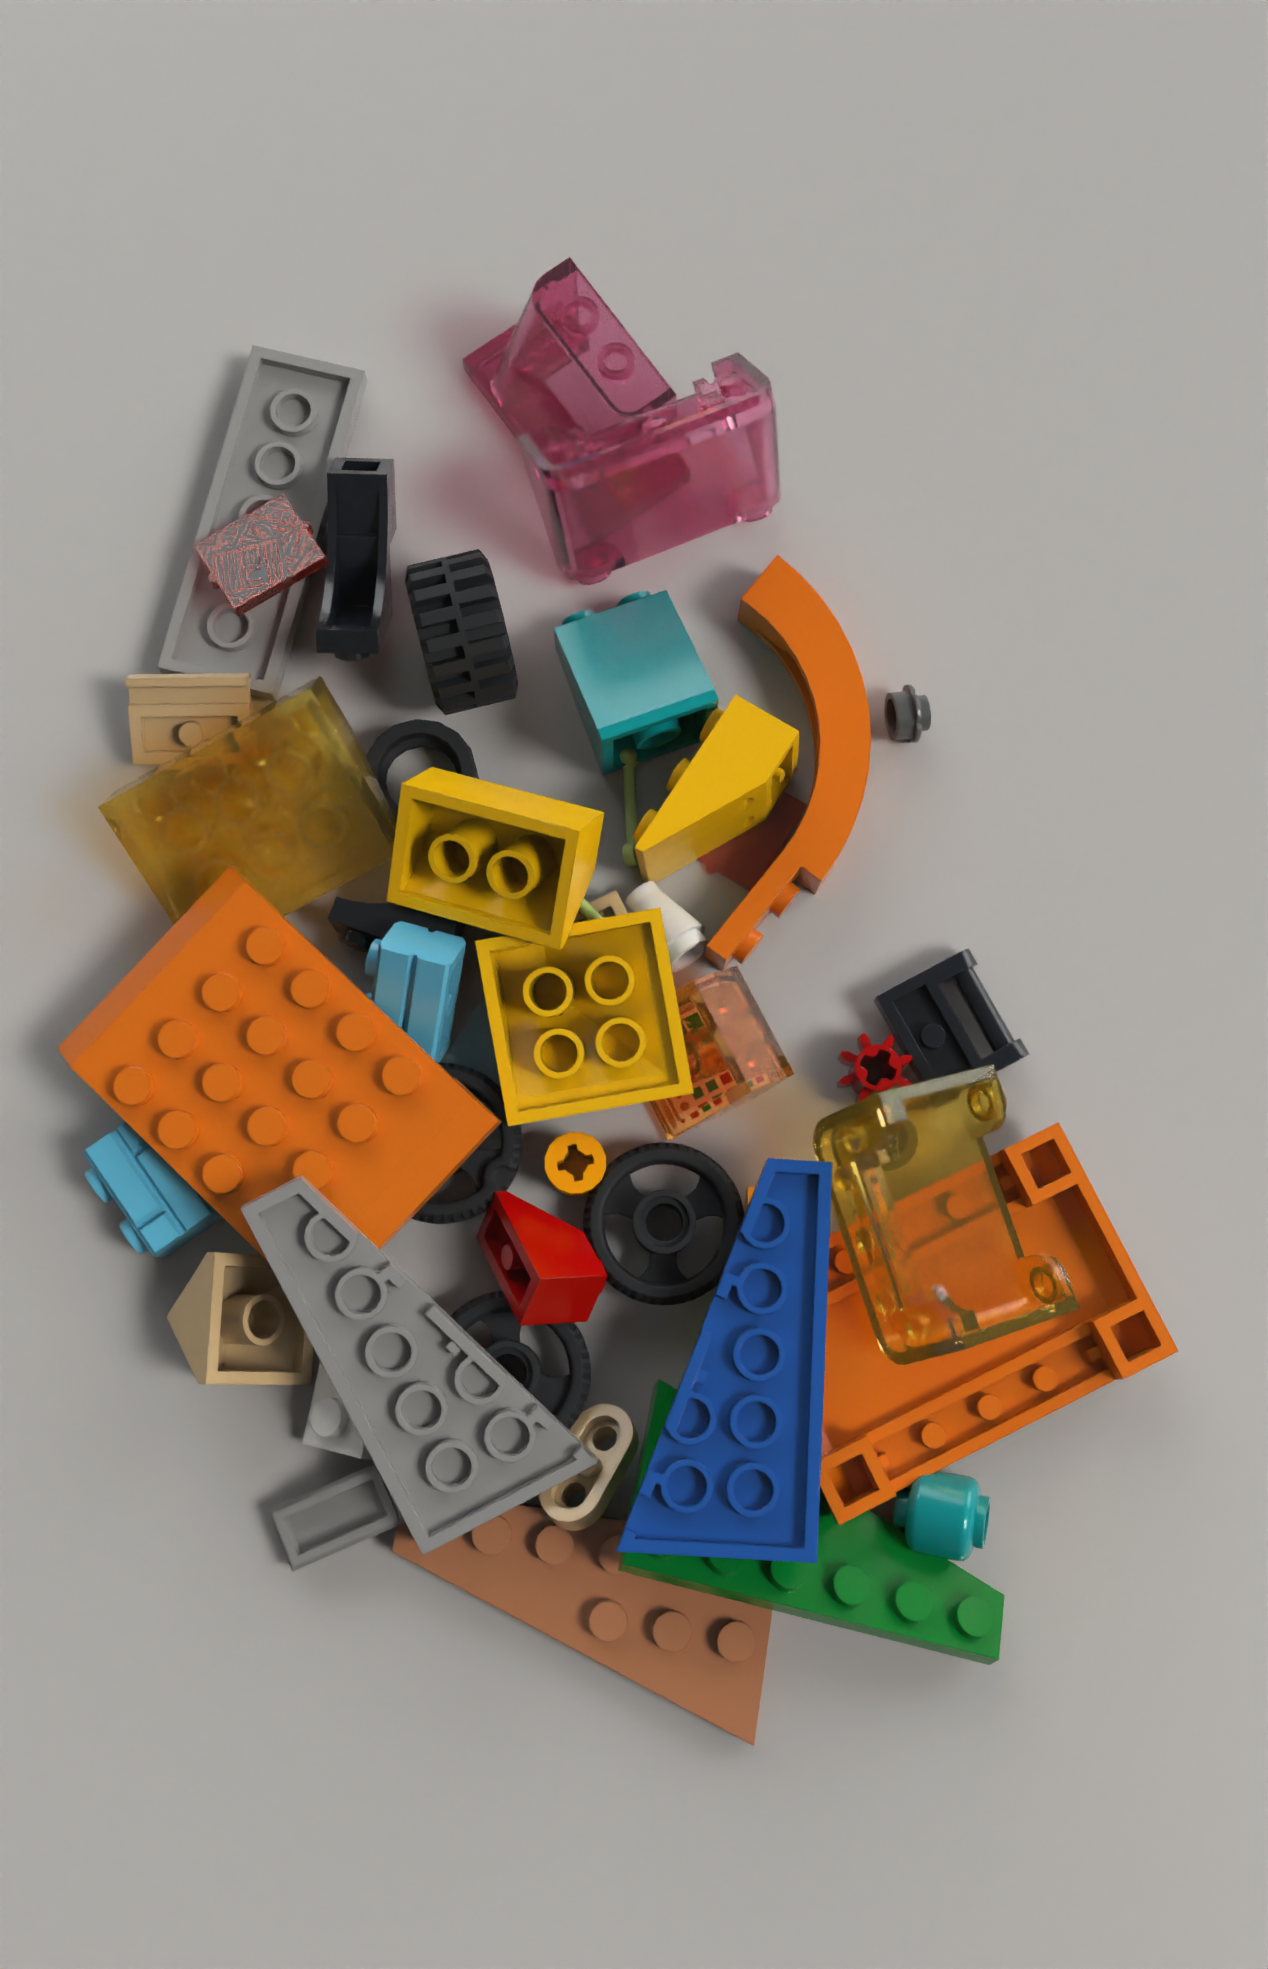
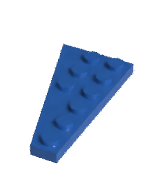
M768 1158L765 1161L615 1549L616 1552L817 1563L832 1162Z

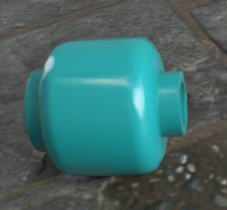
M937 1471L931 1475H923L914 1481L911 1489L904 1488L897 1492L894 1508V1526L905 1527V1540L913 1552L954 1561H964L969 1558L974 1548H984L991 1498L981 1495L978 1482L970 1476Z

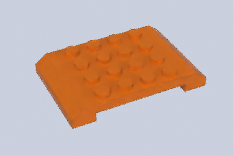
M229 866L57 1048L70 1068L266 1261L267 1259L240 1208L243 1204L300 1175H303L382 1250L502 1121L461 1082L452 1077L279 913L280 911L244 876Z
M1059 1122L830 1234L820 1493L835 1524L841 1525L896 1497V1492L912 1485L920 1476L931 1475L1115 1380H1124L1178 1352L1169 1331Z

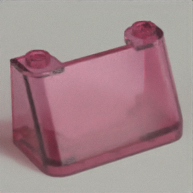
M737 352L711 362L715 379L712 384L705 378L693 381L695 394L591 434H587L580 425L569 429L572 440H551L545 427L516 437L557 566L563 575L583 585L596 584L607 579L612 571L737 522H752L767 517L781 498L776 404L769 378Z

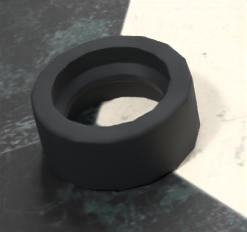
M414 719L395 724L376 738L365 756L362 780L367 799L372 810L385 827L394 832L396 830L398 806L389 796L386 781L391 764L405 751L419 747L435 748L450 759L455 766L456 773L479 779L471 748L458 732L440 722Z

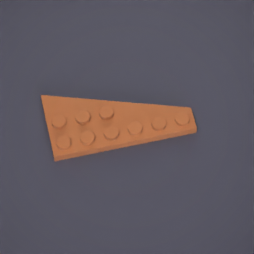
M522 1503L425 1555H422L407 1524L403 1523L396 1526L392 1547L393 1553L754 1746L772 1610L618 1571L621 1552H616L615 1549L627 1521L626 1519L601 1516L593 1525L582 1530L571 1531L557 1526L542 1506Z

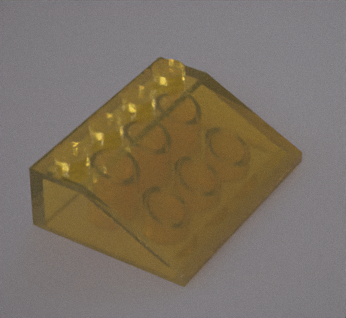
M321 676L117 789L98 806V809L173 924L190 909L229 866L244 876L280 911L279 913L286 916L391 859L396 830V819L357 737Z

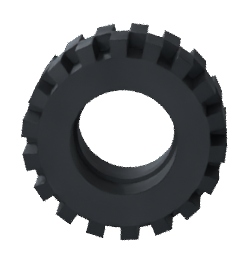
M479 549L408 565L405 575L406 589L433 696L438 708L444 715H449L515 699L518 689V678L499 596L488 559Z

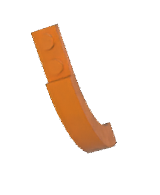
M779 555L772 560L741 598L737 620L760 638L777 656L791 676L802 698L813 738V785L807 811L793 837L706 945L704 957L721 971H724L733 958L742 965L752 954L764 937V935L757 931V928L770 912L780 918L801 891L794 884L795 881H798L813 894H816L832 871L853 829L863 801L870 765L871 728L869 705L863 677L853 649L839 622L822 597L800 573Z

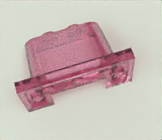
M570 257L537 280L515 325L462 359L464 371L596 545L690 482L689 469L673 450L676 393Z

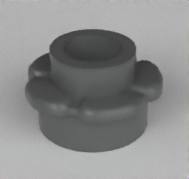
M905 685L901 692H892L886 695L884 715L887 732L891 740L906 739L908 743H916L919 741L922 731H927L930 728L931 710L929 701L925 695H916L915 688L912 685Z

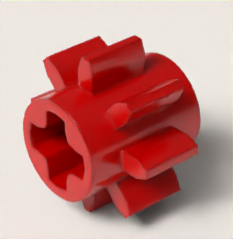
M863 1033L857 1038V1046L860 1051L858 1056L848 1051H842L837 1059L840 1063L848 1066L849 1070L848 1075L842 1077L836 1085L838 1088L852 1087L858 1094L855 1099V1107L860 1108L868 1098L877 1097L879 1105L883 1109H888L892 1105V1097L889 1092L891 1087L903 1092H907L911 1088V1082L900 1075L902 1068L913 1060L912 1055L899 1057L891 1049L894 1043L893 1035H889L881 1044L872 1045L870 1038ZM873 1058L883 1063L881 1073L888 1077V1079L881 1078L875 1085L866 1081L868 1071L860 1066V1064L868 1065Z

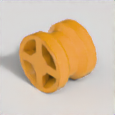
M568 1132L558 1136L549 1145L545 1154V1171L551 1185L560 1193L570 1197H583L588 1195L602 1180L606 1171V1155L601 1144L593 1136L583 1132Z

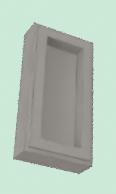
M375 1464L269 1511L292 1572L405 1523Z

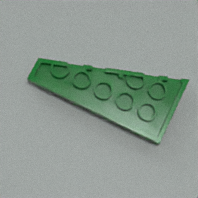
M661 1379L657 1380L652 1390L630 1510L677 1389ZM821 1493L817 1563L621 1552L618 1571L987 1665H991L999 1660L1005 1595L948 1559L913 1552L906 1543L905 1532L870 1510L841 1525L835 1524Z

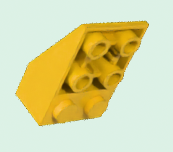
M736 694L725 711L719 708L715 709L700 733L699 740L703 742L702 746L692 761L684 758L679 762L666 786V790L670 792L669 796L658 812L652 808L647 811L634 832L633 841L637 843L635 852L642 882L654 881L657 883L766 821L798 772L799 731Z

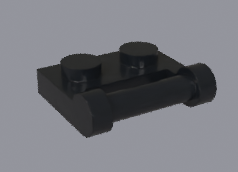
M969 948L876 996L873 1000L903 1054L912 1055L913 1060L909 1062V1065L933 1107L1029 1055L1021 1038L1014 1040L973 969L978 963ZM951 980L954 982L993 1053L981 1059L940 987L945 982Z

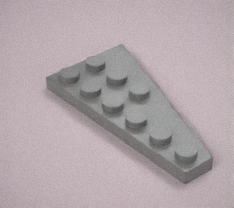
M303 1175L242 1205L240 1209L422 1555L437 1549L598 1464L597 1457Z

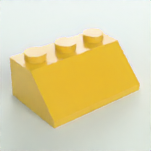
M431 767L401 783L386 902L561 950L566 943L595 871L604 812Z

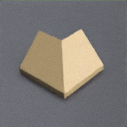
M207 1252L166 1316L198 1384L312 1385L314 1348L270 1264L261 1255Z

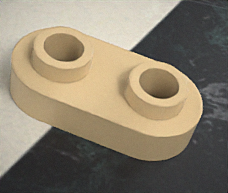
M598 1404L586 1409L580 1414L570 1430L596 1455L598 1464L539 1494L542 1508L560 1528L576 1531L593 1525L604 1513L637 1452L639 1445L638 1432L628 1414L616 1405ZM609 1436L617 1437V1442L611 1449L606 1451L599 1450L602 1440ZM586 1492V1497L579 1506L568 1507V1500L574 1493Z

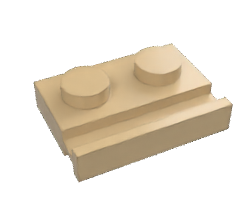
M251 673L130 674L126 677L125 684L128 687L130 703L128 705L133 765L253 764L257 759L253 700H251L250 692Z

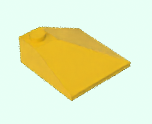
M661 908L573 923L566 943L561 950L507 935L475 941L508 1126L694 1094Z

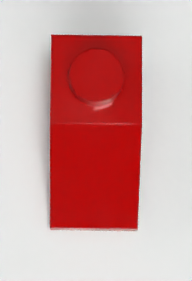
M494 1191L493 1202L489 1203V1208L485 1213L476 1239L519 1325L587 1322L599 1294L604 1289L608 1275L605 1272L602 1261L598 1259L584 1232L507 1191Z

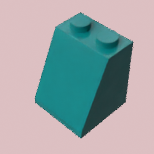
M667 590L652 595L649 591L636 592L621 599L617 607L596 614L593 610L580 611L564 619L561 626L553 628L555 649L602 776L623 769V766L626 764L620 760L619 755L624 748L634 749L637 754L636 761L641 763L702 742L699 740L700 733L709 716L718 708L719 699Z

